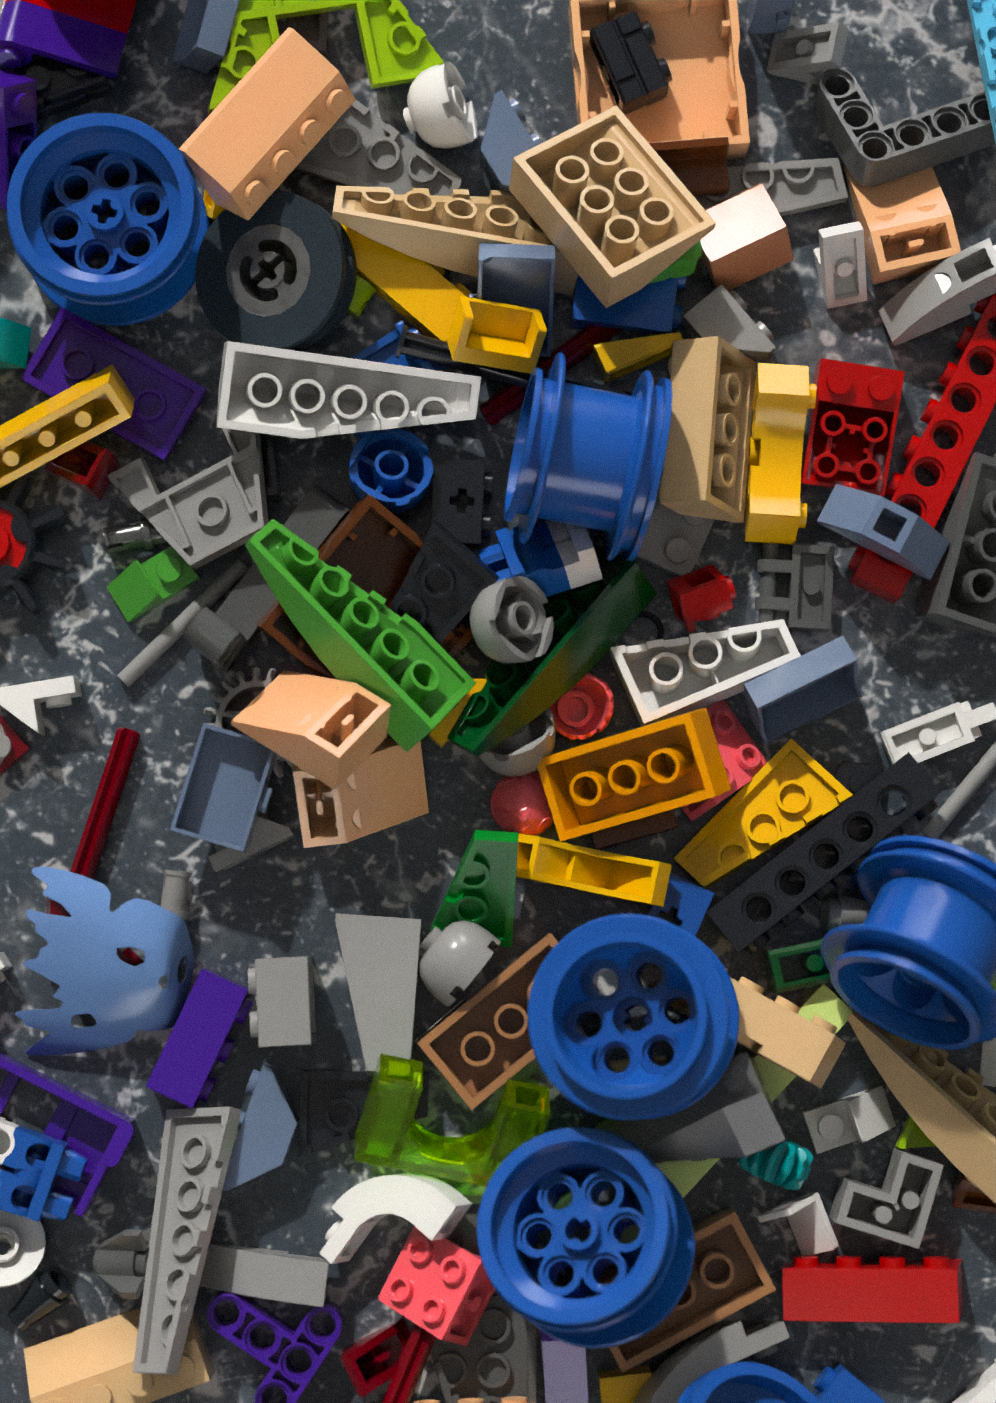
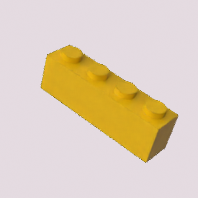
M341 224L347 232L354 249L357 275L374 286L376 289L375 293L425 336L447 342L459 296L469 297V294L473 293L461 283H457L455 286L443 277L445 271L442 267L408 256Z
M113 364L0 425V488L131 418L135 398Z

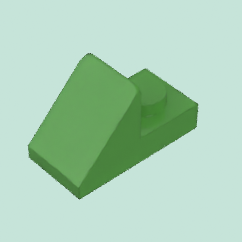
M170 546L142 564L138 560L134 561L107 586V589L127 622L131 623L198 582L200 578L194 568Z

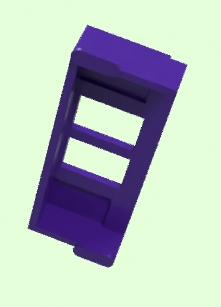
M0 1052V1068L8 1071L0 1087V1116L6 1108L20 1078L61 1098L44 1134L69 1142L68 1149L88 1158V1162L80 1182L58 1175L53 1190L75 1197L72 1204L76 1208L74 1213L81 1217L84 1216L91 1208L111 1167L119 1163L133 1136V1123L135 1119Z

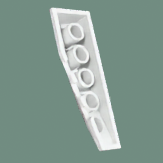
M227 341L224 343L216 427L305 439L476 419L481 377Z

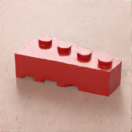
M815 1255L793 1256V1262L786 1263L782 1267L783 1321L960 1323L964 1312L962 1258L949 1259L946 1256L923 1257V1259L906 1260L904 1256H881L879 1260L862 1261L861 1256L845 1255L837 1256L836 1261L819 1262V1256Z

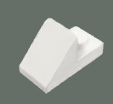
M860 222L819 229V248H815L813 252L827 309L867 301L864 229Z
M75 676L0 687V705L43 736H45L41 703L46 702V708L64 707L72 705L71 698L82 696L80 680Z
M882 1085L801 1112L816 1154L857 1140L861 1143L866 1142L896 1126Z

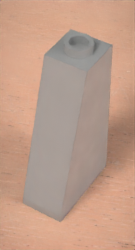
M336 913L335 924L367 1076H375V1083L401 1085V1078L410 1079L422 929L421 919Z

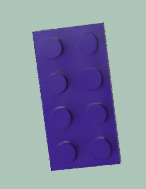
M62 307L20 376V380L51 398L113 364L135 398L131 418L108 429V431L166 463L208 393L207 389Z

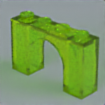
M380 1053L356 1130L355 1161L372 1166L408 1171L418 1175L423 1174L449 1179L458 1183L464 1182L487 1187L497 1168L514 1150L523 1143L545 1132L550 1117L549 1087L507 1079L494 1117L483 1129L463 1137H444L429 1132L414 1118L423 1090V1062Z

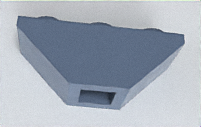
M502 90L494 94L480 149V162L497 190L511 192L509 185L513 157L541 144L542 141L536 133L529 135L522 123L526 119L521 107L515 99L508 101Z
M839 484L834 486L816 521L818 524L927 580H931L950 543L919 515L880 495Z
M265 1063L262 1066L261 1072L253 1069L248 1081L245 1094L252 1097L247 1111H241L238 1124L239 1134L231 1153L223 1186L224 1191H229L282 1165L287 1158L299 1124V1118L274 1065Z

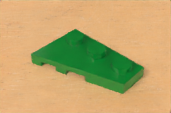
M475 830L429 933L435 926L442 931L452 922L464 920L476 923L487 929L501 941L499 946L512 947L519 833Z

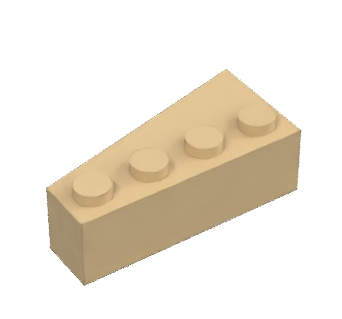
M662 974L659 980L657 981L655 987L660 984L662 980ZM743 976L739 982L731 978L736 991L740 1016L737 1044L822 1089L846 1044L834 1035L838 1028L814 1015L812 1021L798 1015L801 1009L799 1006L780 996H777L774 1002L762 995L763 987ZM677 999L670 1004L671 1007L689 1017L690 1006L685 999Z

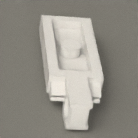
M969 701L957 702L879 733L891 765L908 752L919 763L973 742L975 738L982 736L979 725L996 719V707L994 702L972 710Z

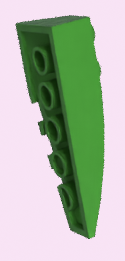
M272 519L245 544L267 585L294 626L337 680L357 683L391 704L387 733L406 752L430 733L476 684L416 620L406 613L400 617L384 605L386 602L384 597L374 590L368 594L350 581L352 575L338 565L335 568L319 559L318 550L275 519Z

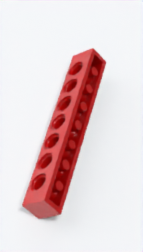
M996 294L977 301L973 310L979 313L974 327L966 325L956 344V348L962 351L955 364L950 361L947 363L937 383L944 388L938 400L930 398L920 417V421L926 423L920 437L911 436L902 454V457L908 461L902 473L894 472L886 486L885 495L890 497V501L897 505H909L917 515L933 528H935L996 403V338L990 335L987 328L988 323L996 322ZM977 358L982 360L987 366V375L975 374L970 368V359ZM953 395L964 396L970 404L969 412L957 411L951 403V397ZM942 431L947 433L952 440L951 449L939 448L933 440L934 432ZM917 468L928 469L934 477L933 486L927 487L919 484L915 478V470ZM859 545L847 568L853 570L848 582L892 604L900 599L913 573Z

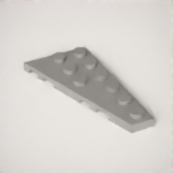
M358 100L354 101L294 169L342 186L389 187L394 194H405L411 191L412 188H429L430 195L451 196L452 189H461L463 183L459 176L402 136L390 124H386L370 112Z

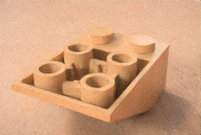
M844 165L856 220L860 222L864 229L865 256L872 285L923 274L947 258L961 252L953 216L933 167L869 187L857 183Z
M283 670L231 721V725L336 790L387 738L391 704L357 683Z
M386 738L336 790L293 764V777L304 848L348 843L429 813L421 740L406 752L393 738Z

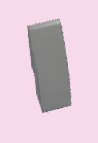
M210 1242L199 1286L262 1299L324 1307L330 1263L325 1258L289 1254L288 1251Z

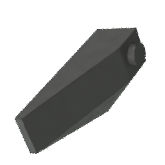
M975 452L972 455L941 534L950 543L931 580L925 578L923 580L914 618L950 630L996 637V458Z
M747 1051L732 1057L728 1068L713 1089L702 1099L680 1112L653 1119L622 1120L609 1118L596 1125L597 1130L615 1134L635 1144L656 1164L667 1161H704L706 1159L727 1157L732 1159L747 1158L787 1141L757 1065Z

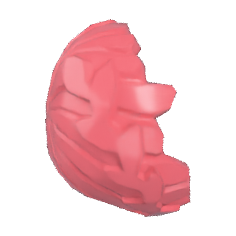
M588 672L575 686L550 706L554 716L556 732L564 737L567 736L569 739L584 740L593 737L598 732L600 733L608 726L613 716L614 696L606 681Z
M534 771L524 776H504L498 781L489 799L491 816H493L494 820L504 831L539 835L552 825L554 820L539 772Z

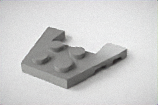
M222 428L233 451V455L162 493L158 490L147 462L141 458L112 472L108 477L114 486L151 522L177 553L191 567L197 569L245 544L269 523L260 433Z

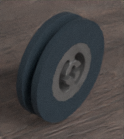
M279 190L274 191L249 221L226 209L223 210L213 221L202 240L195 270L196 289L201 307L213 327L231 342L302 352L321 343L338 327L352 302L357 279L354 249L341 223L332 219V214L308 199L294 193ZM288 246L296 258L297 267L292 265L294 263L293 260L275 253L274 250L277 247ZM255 281L260 282L257 284L258 287L277 294V299L265 302L256 289Z

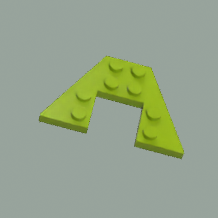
M239 0L208 113H212L280 37L276 21L278 19L354 8L370 89L412 83L421 72L432 66L443 64L444 61L425 38L427 35L422 28L416 26L410 19L408 10L400 0Z

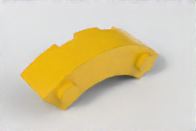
M758 363L752 404V435H750L749 474L745 500L746 542L795 544L798 528L806 527L807 503H800L802 453L807 409H814L816 403V384L809 383V366Z

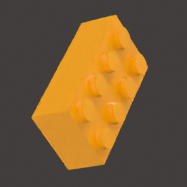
M706 707L543 757L537 766L560 842L713 798L731 790Z

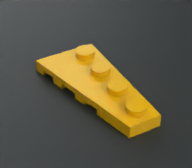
M791 738L673 859L702 888L708 889L833 812L850 799L853 794Z

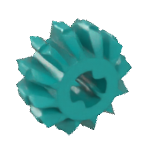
M786 1137L787 1141L747 1158H737V1161L744 1170L764 1181L781 1186L787 1190H798L801 1188L804 1180L808 1178L811 1171L810 1165L814 1157L806 1147Z

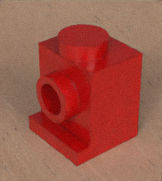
M712 564L666 581L674 616L688 633L696 630L695 622L714 620L722 612L733 609L732 600L736 599L734 584L728 575L723 576Z

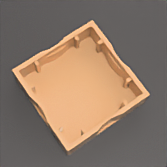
M569 0L568 18L578 125L617 105L590 46V30L605 22L614 21L622 15L636 11L641 23L644 21L649 22L656 40V44L652 45L657 60L661 58L666 60L672 75V81L668 83L667 97L648 106H643L641 109L625 116L648 143L728 137L729 148L726 158H745L750 145L745 84L742 80L738 62L740 28L737 0Z

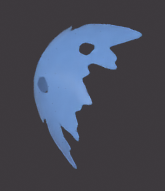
M34 867L32 874L47 884L43 895L62 904L71 917L45 914L29 909L26 912L28 919L35 924V931L48 944L39 950L37 958L27 960L23 965L50 981L57 983L60 987L53 997L63 1002L59 1008L21 1010L15 1013L17 1017L24 1020L26 1026L49 1031V1034L30 1047L26 1054L30 1056L94 1051L127 1043L133 1039L138 1030L156 1031L174 1027L186 1002L194 969V951L185 921L177 914L153 902L138 898L125 902L115 911L111 912V893L103 883L66 870ZM132 947L142 950L145 956L144 963L132 966L122 961L117 955V948ZM185 956L187 960L186 974L183 981L179 983L177 977L178 967L181 959ZM167 974V988L162 989L159 987V979ZM76 1014H90L96 1020V1025L84 1028L74 1027L72 1025V1017Z

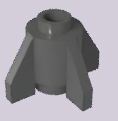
M151 1228L143 1231L125 1229L115 1236L104 1240L94 1253L93 1268L100 1281L123 1299H139L143 1292Z

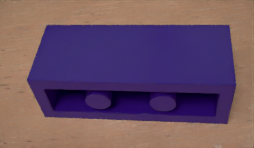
M202 968L145 1087L190 1108L197 1106L199 1100L206 1103L217 1082V1079L211 1077L212 1072L218 1061L225 1064L236 1040L229 1038L236 1022L244 1024L253 1006L254 1001L248 999V988L207 968Z

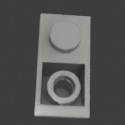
M722 284L683 315L680 324L691 339L719 336L753 361L765 362L772 356L776 348L772 343L774 337L770 330L760 321L755 323L745 312L747 305L740 295L734 290L728 292Z

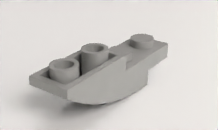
M987 238L962 250L923 273L883 305L878 311L893 346H897L972 314L970 304L996 294V245L993 246L990 238Z
M723 1320L705 1329L679 1347L652 1373L632 1403H678L685 1389L701 1375L724 1365L740 1362L739 1360L750 1355L757 1359L778 1350L776 1344L790 1338L784 1321L766 1320L744 1330L741 1321Z

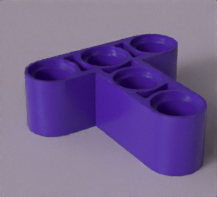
M220 1291L212 1299L207 1309L208 1323L217 1333L270 1368L257 1389L255 1403H268L265 1399L264 1391L271 1386L280 1387L285 1391L287 1395L285 1403H296L338 1339L344 1324V1315L341 1308L329 1300L325 1301L324 1307L311 1306L297 1328H294L245 1295ZM222 1301L234 1302L239 1309V1318L234 1321L223 1320L217 1312L218 1303ZM320 1312H326L334 1318L335 1328L331 1332L321 1333L314 1328L312 1317ZM259 1325L269 1326L274 1331L275 1341L270 1345L258 1344L254 1340L253 1329ZM295 1349H302L310 1355L311 1365L306 1369H296L290 1364L288 1354Z

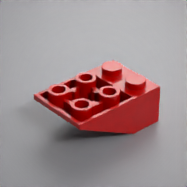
M821 358L816 363L813 384H816L815 408L808 411L801 484L832 489L836 484L882 497L885 496L905 371Z

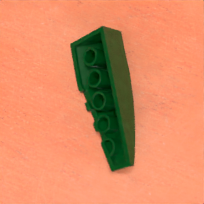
M593 544L603 579L546 597L548 603L542 605L545 609L546 618L553 616L554 623L552 642L546 653L541 657L524 663L492 661L484 673L487 681L481 692L472 694L447 739L452 744L478 757L519 731L575 686L610 650V647L617 642L657 594L637 562L634 560H624L623 556L619 554L613 560L608 561L604 556L603 548Z

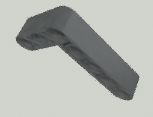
M840 68L825 71L820 77L814 103L815 115L852 178L863 186H877L995 145L985 91L883 125L857 80L849 71Z
M315 485L283 526L316 550H319L351 510L321 487ZM255 562L217 612L214 613L207 607L202 609L183 635V639L192 648L225 673H228L236 665L262 631L256 624L277 600Z

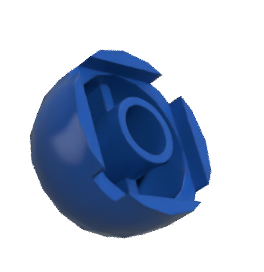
M399 428L387 429L386 432H379L374 435L373 431L365 434L354 445L348 466L350 486L357 499L360 501L370 494L393 514H400L414 508L425 497L434 472L433 463L428 455L429 450L426 444L413 433Z

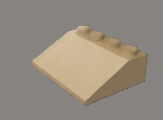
M617 105L513 157L509 190L605 308L641 290L716 226V222Z

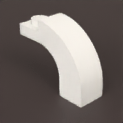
M405 1173L374 1177L349 1189L331 1207L343 1219L335 1222L325 1235L327 1243L319 1254L330 1264L350 1261L373 1227L389 1214L405 1218L431 1241L448 1238L472 1203L451 1185L431 1176Z

